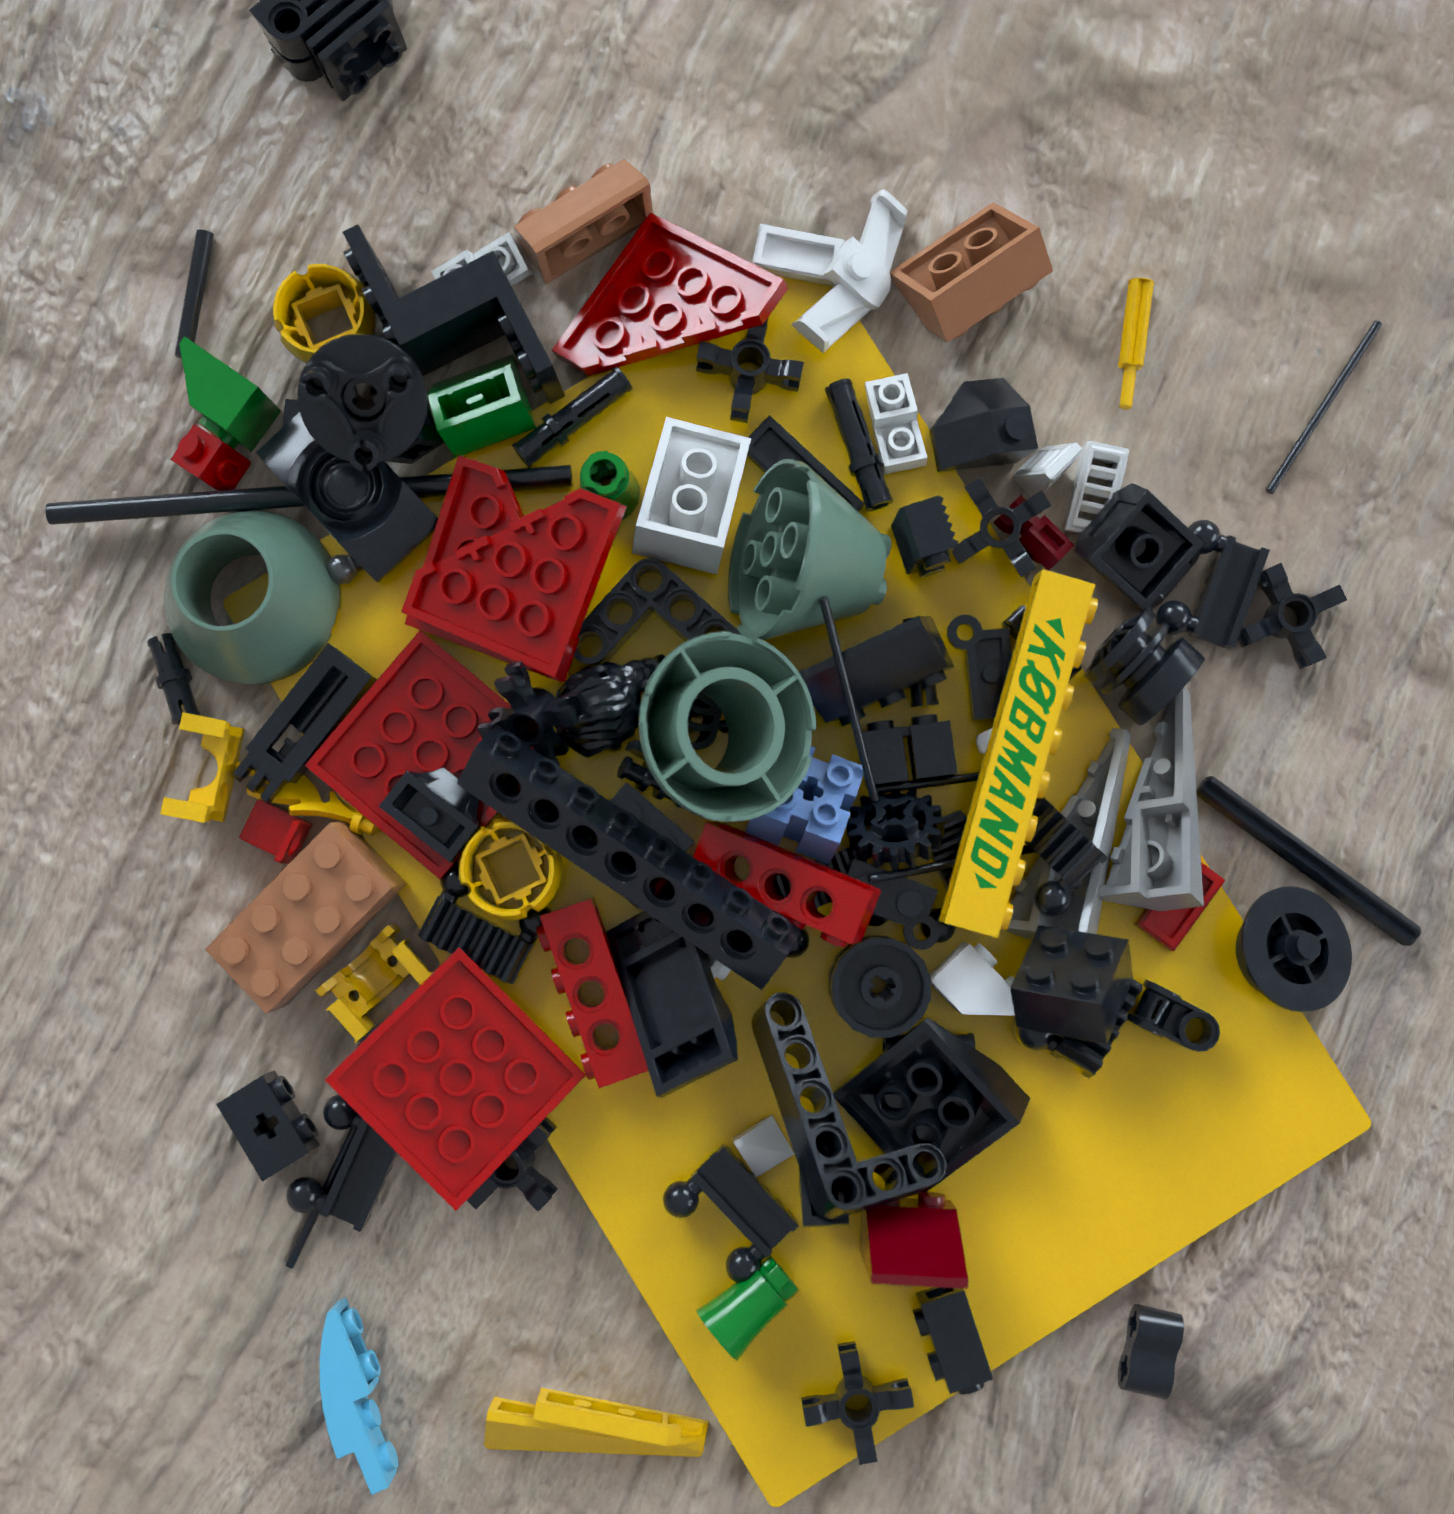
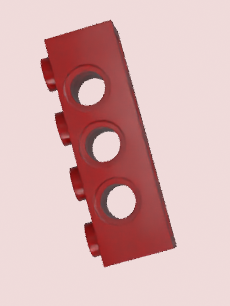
M720 821L705 823L693 855L695 859L710 866L713 871L735 886L746 890L753 898L786 917L790 923L799 929H804L806 925L822 932L821 939L839 947H846L847 943L853 945L862 941L882 891L879 888ZM739 856L745 858L750 867L749 875L745 880L740 879L734 870V863ZM779 873L784 874L791 884L790 893L786 898L780 896L774 887L775 878ZM819 891L826 892L832 899L833 907L829 915L821 914L815 906V897Z
M593 897L540 916L542 925L536 927L538 938L544 952L552 951L557 966L551 969L552 978L558 994L566 993L572 1010L565 1012L573 1037L581 1035L586 1053L580 1054V1058L588 1080L595 1078L598 1088H602L647 1072L648 1067L595 898ZM572 938H581L588 944L590 953L585 962L576 963L567 956L566 946ZM596 981L603 987L604 999L601 1003L591 1005L582 999L580 991L584 982ZM601 1024L613 1025L619 1032V1042L612 1047L602 1046L595 1037L596 1027Z

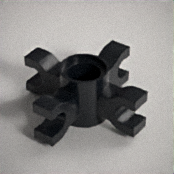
M768 318L763 325L749 328L746 339L738 342L732 350L700 341L696 360L698 361L696 372L729 375L730 382L735 388L730 420L747 423L753 394L761 391L766 383L774 384L790 391L798 392L804 362L770 358V352L764 344ZM751 362L759 366V369L756 371H745L740 365Z
M980 477L966 485L964 488L983 518L980 523V530L958 543L952 551L958 563H963L991 545L1004 549L1020 577L1034 570L1036 566L1018 537L1022 524L1051 507L1043 491L1041 490L1010 510L1005 507H998ZM1000 514L1010 517L1014 524L1012 535L1003 541L993 539L988 532L989 521L994 516Z
M1282 563L1264 570L1258 584L1267 595L1271 605L1266 609L1264 619L1241 630L1238 638L1241 647L1243 648L1273 635L1277 638L1288 639L1299 669L1326 659L1327 657L1321 645L1315 639L1311 628L1316 623L1318 613L1347 601L1340 584L1310 598L1300 593L1293 594ZM1285 606L1292 608L1297 614V624L1295 627L1289 625L1284 619L1283 611Z
M523 661L507 664L504 670L508 676L497 678L494 685L499 694L508 700L511 708L500 707L491 709L487 714L491 722L481 723L477 728L481 737L484 738L498 725L507 732L516 735L523 743L533 747L535 751L553 760L559 766L560 763L556 756L566 755L569 748L565 740L556 733L553 726L569 727L577 724L579 719L575 712L585 711L588 707L581 691H576L556 699L552 693L545 689L532 688L529 673Z
M546 1117L510 1154V1156L516 1159L519 1169H511L503 1162L467 1199L468 1203L477 1210L497 1188L510 1189L516 1186L524 1194L530 1205L539 1212L551 1200L552 1195L558 1188L533 1167L535 1150L549 1138L557 1127Z
M855 1341L840 1343L837 1345L843 1379L837 1385L834 1394L801 1397L806 1427L830 1420L841 1419L845 1426L853 1430L859 1465L878 1462L871 1427L876 1423L880 1411L913 1408L914 1402L911 1387L907 1378L873 1386L869 1379L862 1376ZM855 1394H862L869 1398L867 1405L860 1410H852L845 1405L847 1400Z

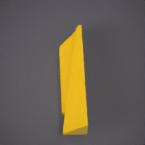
M541 1387L536 1404L493 1397L486 1417L484 1446L487 1449L700 1457L703 1454L709 1421Z

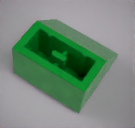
M513 354L434 383L428 393L437 431L455 458L458 455H465L536 428Z

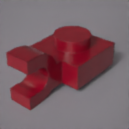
M1020 495L1009 507L1013 509L1026 501V499ZM1001 514L993 522L1004 533H1013L1014 524L1007 515ZM1045 515L1040 519L1035 516L1021 525L1020 534L1022 536L1019 538L1021 544L1030 558L1036 563L1041 564L1047 571L1056 565L1075 546Z

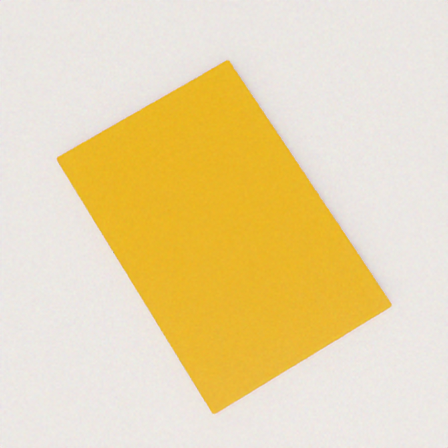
M778 276L784 279L788 290L768 318L764 344L770 352V358L804 362L798 392L790 391L777 385L766 383L761 391L753 394L747 423L730 420L735 388L730 382L729 375L696 372L699 344L619 367L630 382L633 390L624 394L599 415L571 434L566 445L561 447L558 444L532 464L530 468L571 465L573 487L514 491L524 516L539 508L545 509L565 499V495L579 489L581 484V467L589 458V455L597 451H608V453L620 457L638 482L640 489L638 504L627 518L621 520L585 618L634 564L642 559L649 558L633 554L632 548L637 519L666 417L748 438L770 415L863 501L856 477L850 475L848 466L851 464L849 455L843 443L825 388L829 387V384L841 379L852 380L855 395L864 416L876 454H879L866 397L865 382L895 375L860 320L824 353L791 326L794 321L801 317L834 286ZM748 329L706 342L715 344L723 349L732 350L738 342L746 339ZM751 362L740 365L745 371H756L759 369V366ZM612 370L585 378L564 391L565 397L551 404L547 401L531 411L536 427L542 424V417L548 413L551 416ZM918 412L917 422L927 454L926 466L883 475L893 498V503L871 512L866 511L864 504V507L859 511L881 534L888 535L891 539V550L886 558L883 577L887 584L885 597L879 605L871 604L862 614L838 620L834 623L841 650L844 651L902 624V619L917 616H931L955 666L944 671L947 677L946 680L936 684L939 704L927 706L925 689L922 690L921 688L923 706L910 707L911 696L909 687L903 690L906 698L895 704L881 708L880 703L877 702L864 708L866 716L859 720L862 732L868 731V723L893 720L894 728L907 727L911 725L912 717L937 714L938 722L950 720L957 774L955 775L980 772L985 755L979 753L976 737L991 729L994 719L972 721L965 651L954 648L948 642L946 635L947 627L957 616L971 615L980 622L982 630L1002 629L1001 623L1022 604L1026 606L1031 587L1024 576L1020 577L1004 549L991 545L961 564L958 563L953 553L949 555L951 562L945 564V570L924 578H920L918 572L906 574L891 528L899 508L938 495L943 497L942 505L947 507L944 513L950 515L947 521L953 524L950 530L955 532L953 539L957 540L958 543L978 532L983 518L964 488L965 484L956 470L937 472L930 429ZM532 430L462 456L501 470L529 468L517 455L512 444L517 443ZM746 457L717 575L658 560L736 629L738 625L742 624L739 615L731 613L729 606L728 579L731 553L743 512L751 514L760 495L754 493L753 490L765 474L748 457ZM457 458L452 459L428 475L452 474ZM603 479L600 483L602 486H607L611 484V479ZM445 496L420 498L439 517ZM989 523L988 532L990 536L995 540L1001 541ZM433 533L379 583L363 569L358 572L350 583L340 585V609L337 610L336 619L330 632L332 636L328 643L340 650L377 680L419 631V629L405 624L407 615L402 613L401 610L416 570L423 567ZM331 534L319 540L331 558L335 555L349 554ZM268 572L224 599L223 606L234 624L246 620L261 606L268 590ZM646 572L640 577L638 586L644 591H655L662 584L663 578L656 572ZM678 601L673 605L671 615L678 621H686L693 617L696 608L689 601ZM618 604L611 609L609 619L614 624H625L631 619L633 609L627 604ZM652 613L608 662L623 666L631 660L640 661L643 658H654L659 654L667 656L675 648L685 643V641ZM825 624L763 640L784 654L798 672L833 656ZM960 625L956 631L959 639L963 641L970 640L973 634L972 629L967 625ZM714 629V630H710V631H709L708 633H706V634L715 633V632H723V631H722V630H718V629ZM422 631L509 703L507 699L499 694L494 682L497 678L508 676L504 668L510 663ZM1010 635L1011 650L1013 654L1016 640ZM596 636L584 639L580 645L581 655L592 658L600 654L603 647L602 639ZM574 656L566 680L572 674L585 668ZM314 660L297 673L270 683L281 702ZM1083 669L1068 682V684L1074 686V692L1068 710L1066 712L1060 711L1056 728L1062 729L1060 744L1055 755H1048L1044 769L1045 772L1050 773L1049 784L1044 797L1060 812H1062L1072 795L1076 796L1088 776L1087 769L1092 761L1098 760L1110 740L1109 733L1112 728L1121 729L1093 684L1083 676ZM527 670L532 688L545 689L556 698L557 691L565 682L556 681ZM641 691V702L644 694L643 691ZM814 707L816 730H812L811 746L815 747L813 758L829 763L833 754L861 765L851 724L842 727L839 720L826 723ZM722 713L721 720H724L725 717ZM691 717L689 721L702 724L703 718ZM639 726L634 736L625 740L622 743L621 749L616 752L606 750L587 758L569 748L566 755L556 756L560 763V768L584 784L593 787L609 801L626 782L629 783L695 841L693 846L687 851L692 857L705 823L715 822V820L693 814L683 807L679 808L674 805L673 801L665 797L661 800L652 796L654 787L650 785L642 792L635 788V782L617 777L618 768L626 756L631 757L633 762L641 766L644 763L643 759L625 751L628 742L640 741ZM718 729L716 739L709 747L694 750L699 758L713 769L718 766L726 752L728 733H722ZM688 733L690 742H695L700 733ZM905 737L903 738L909 779L907 781H912L907 739ZM1131 744L1129 745L1111 854L1114 847L1119 848L1127 825L1124 817L1143 765ZM862 778L852 806L861 807L860 797L863 795L869 797L868 789L864 786V778ZM977 781L917 789V798L920 799L928 794L932 796V806H941L942 817L960 809L967 817ZM903 790L900 793L907 794L909 790ZM338 794L345 806L355 812L357 811L356 808ZM498 813V815L488 825L487 829L493 827L494 820L506 817ZM750 819L720 822L745 832ZM845 827L836 852L850 847L847 827ZM379 829L374 836L365 832L362 833L366 842L407 883L398 892V895L419 929H421L434 902L443 890L440 885V879L382 830ZM782 836L777 846L810 860H815L795 852L799 842ZM523 841L487 858L505 896L540 880ZM1038 854L1021 855L1020 859L1026 861L1022 879H1026L1039 857ZM561 855L563 873L560 886L554 898L547 905L552 912L594 897L606 932L643 912L642 909H637L626 898ZM1201 855V862L1209 867ZM739 856L734 863V870L736 875L742 880L748 877L750 867L747 860ZM921 857L916 858V866L934 863L932 859L927 861ZM873 858L867 859V863L874 866ZM1111 859L1109 861L1106 883L1113 865ZM884 862L879 867L886 871H892L891 864L888 862ZM901 862L898 869L910 866L906 862ZM938 871L905 877L937 889L938 893L932 908H942L946 890ZM1012 886L1008 903H1011L1016 895V886ZM1222 886L1174 952L1169 951L1134 925L1145 908L1102 901L1097 930L1098 935L1129 939L1134 980L1142 985L1145 979L1152 981L1181 996L1182 1000L1204 1010L1216 1019L1220 1028V1036L1214 1047L1207 1051L1197 1052L1182 1047L1165 1037L1161 1038L1126 1020L1119 1029L1118 1037L1112 1042L1110 1052L1104 1057L1102 1067L1094 1076L1088 1079L1084 1075L1020 1045L1012 1034L1011 1027L1015 1016L961 1014L931 985V1000L925 1014L911 1029L928 1017L952 1034L973 1033L975 1049L999 1064L1030 1097L1019 1125L928 1191L944 1194L945 1200H951L957 1209L968 1273V1289H964L991 1371L1361 1135L1371 1126L1368 1114L1302 1012L1286 1010L1274 1004L1262 993L1254 989L1243 976L1236 958V939L1244 921ZM468 895L458 898L456 902L458 905L517 935L520 934L519 920L492 918L473 906L467 898ZM833 903L825 904L817 908V910L823 915H829L832 911ZM891 920L878 927L868 926L864 936H888L910 946L904 939V925ZM919 923L913 928V935L917 940H924L926 938L921 931ZM808 925L805 926V929L809 934L810 941L806 952L796 958L786 957L763 990H760L732 970L723 981L717 977L714 978L719 991L732 1012L738 1060L663 1098L656 1097L649 1071L602 1088H598L595 1078L588 1080L587 1076H585L547 1116L557 1127L547 1140L765 1499L772 1507L782 1506L858 1457L853 1430L845 1426L841 1419L830 1420L806 1427L801 1397L834 1394L837 1385L843 1379L837 1344L855 1341L862 1376L869 1379L873 1386L907 1378L911 1387L914 1407L880 1411L876 1423L871 1427L874 1445H877L958 1393L957 1391L950 1394L944 1379L935 1381L927 1357V1353L933 1352L934 1348L929 1335L921 1337L912 1311L920 1307L916 1293L932 1287L871 1284L859 1251L861 1212L849 1215V1226L803 1228L799 1192V1167L795 1154L757 1178L798 1221L799 1227L794 1232L790 1231L772 1249L770 1254L799 1288L798 1293L786 1301L788 1305L758 1334L738 1361L722 1347L696 1312L698 1308L718 1297L736 1283L727 1274V1257L734 1249L750 1247L752 1243L703 1191L699 1194V1203L695 1212L685 1218H676L670 1215L664 1207L663 1195L665 1190L676 1181H687L722 1144L728 1146L738 1159H741L746 1168L752 1172L734 1144L733 1137L771 1114L792 1148L752 1030L751 1022L753 1015L773 994L786 992L796 997L803 1007L833 1093L882 1053V1038H872L853 1030L836 1012L829 996L828 972L835 956L844 947L824 941L820 938L822 932ZM956 927L954 935L946 942L935 943L929 949L924 950L910 947L924 960L930 974L962 942L971 944L973 948L980 943L998 961L993 968L1006 980L1009 976L1015 978L1032 941L1001 929L998 938ZM537 938L513 985L504 983L494 975H487L585 1073L580 1054L586 1053L581 1035L573 1037L565 1012L572 1010L566 993L558 994L552 978L551 969L557 967L552 951L544 952L539 938ZM572 938L567 943L566 953L573 962L582 963L588 959L590 949L583 939ZM428 942L440 964L451 955V953L441 950ZM879 976L871 979L870 982L874 986L870 988L872 992L879 993L884 990L885 980ZM586 981L582 984L581 997L586 1003L597 1005L603 1001L604 989L598 982ZM1144 987L1142 992L1136 997L1134 1007L1128 1013H1134L1145 991ZM770 1011L773 1021L778 1025L785 1026L782 1017L778 1013ZM1199 1018L1189 1020L1185 1027L1187 1039L1195 1041L1203 1033V1024ZM601 1024L596 1027L595 1037L602 1046L612 1047L619 1042V1032L613 1025ZM785 1053L787 1063L791 1067L799 1069L797 1059L793 1055ZM800 1096L803 1108L808 1112L814 1113L811 1101L806 1097ZM836 1100L857 1162L886 1154ZM873 1172L872 1177L875 1185L879 1189L885 1190L882 1177ZM918 1194L906 1198L918 1199ZM855 1394L847 1400L845 1405L849 1409L860 1410L867 1405L869 1398L862 1394Z

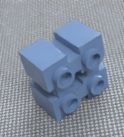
M811 746L809 757H812V760L799 787L783 804L773 811L750 819L745 833L779 845L782 836L799 842L795 852L829 864L841 842L850 816L848 811L856 798L864 773L860 764L833 754L829 763L813 758L815 747Z

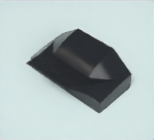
M444 767L422 774L406 771L379 805L381 809L449 862H453L457 858L467 841L480 827L477 819L480 800L458 786L457 782L459 779Z

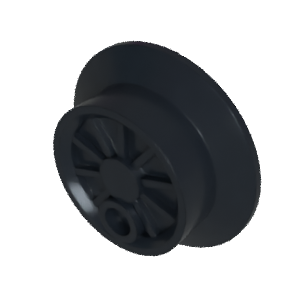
M1286 886L1264 893L1249 908L1237 935L1236 958L1243 976L1254 989L1281 1008L1294 1012H1311L1322 1009L1338 998L1348 982L1352 966V950L1348 932L1335 909L1325 899L1310 890Z

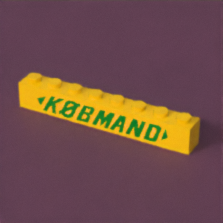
M1044 569L1034 576L938 920L940 922L998 938L1000 929L1006 931L1009 927L1013 914V904L1008 903L1012 886L1018 887L1025 871L1026 861L1020 859L1024 842L1030 843L1037 827L1038 817L1032 815L1036 799L1044 797L1049 784L1050 773L1045 772L1044 769L1048 755H1055L1061 740L1062 729L1056 728L1060 711L1066 712L1068 710L1074 692V686L1068 684L1072 668H1079L1086 649V642L1080 641L1084 624L1090 625L1092 623L1098 605V599L1092 597L1095 588L1093 583Z

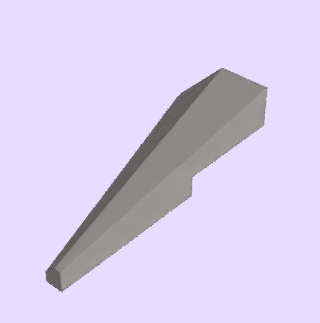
M1184 686L1169 702L1163 721L1157 722L1154 731L1157 738L1151 756L1144 759L1124 817L1127 825L1119 848L1114 847L1110 859L1113 865L1106 885L1101 884L1099 889V897L1103 901L1156 911L1204 906L1190 693Z
M1112 728L1109 733L1110 740L1098 760L1092 761L1087 769L1088 776L1076 796L1072 795L1061 812L1109 858L1103 864L1099 862L1080 881L1083 885L1070 894L1071 904L1064 914L1057 917H1049L1037 909L1034 900L1035 892L1041 884L1048 881H1058L1061 876L1039 856L1026 879H1022L1020 885L1015 888L1016 895L1010 903L1013 904V914L1009 927L1006 930L1007 932L1031 941L1039 925L1097 934L1103 901L1099 897V889L1101 884H1106L1131 735L1127 729Z

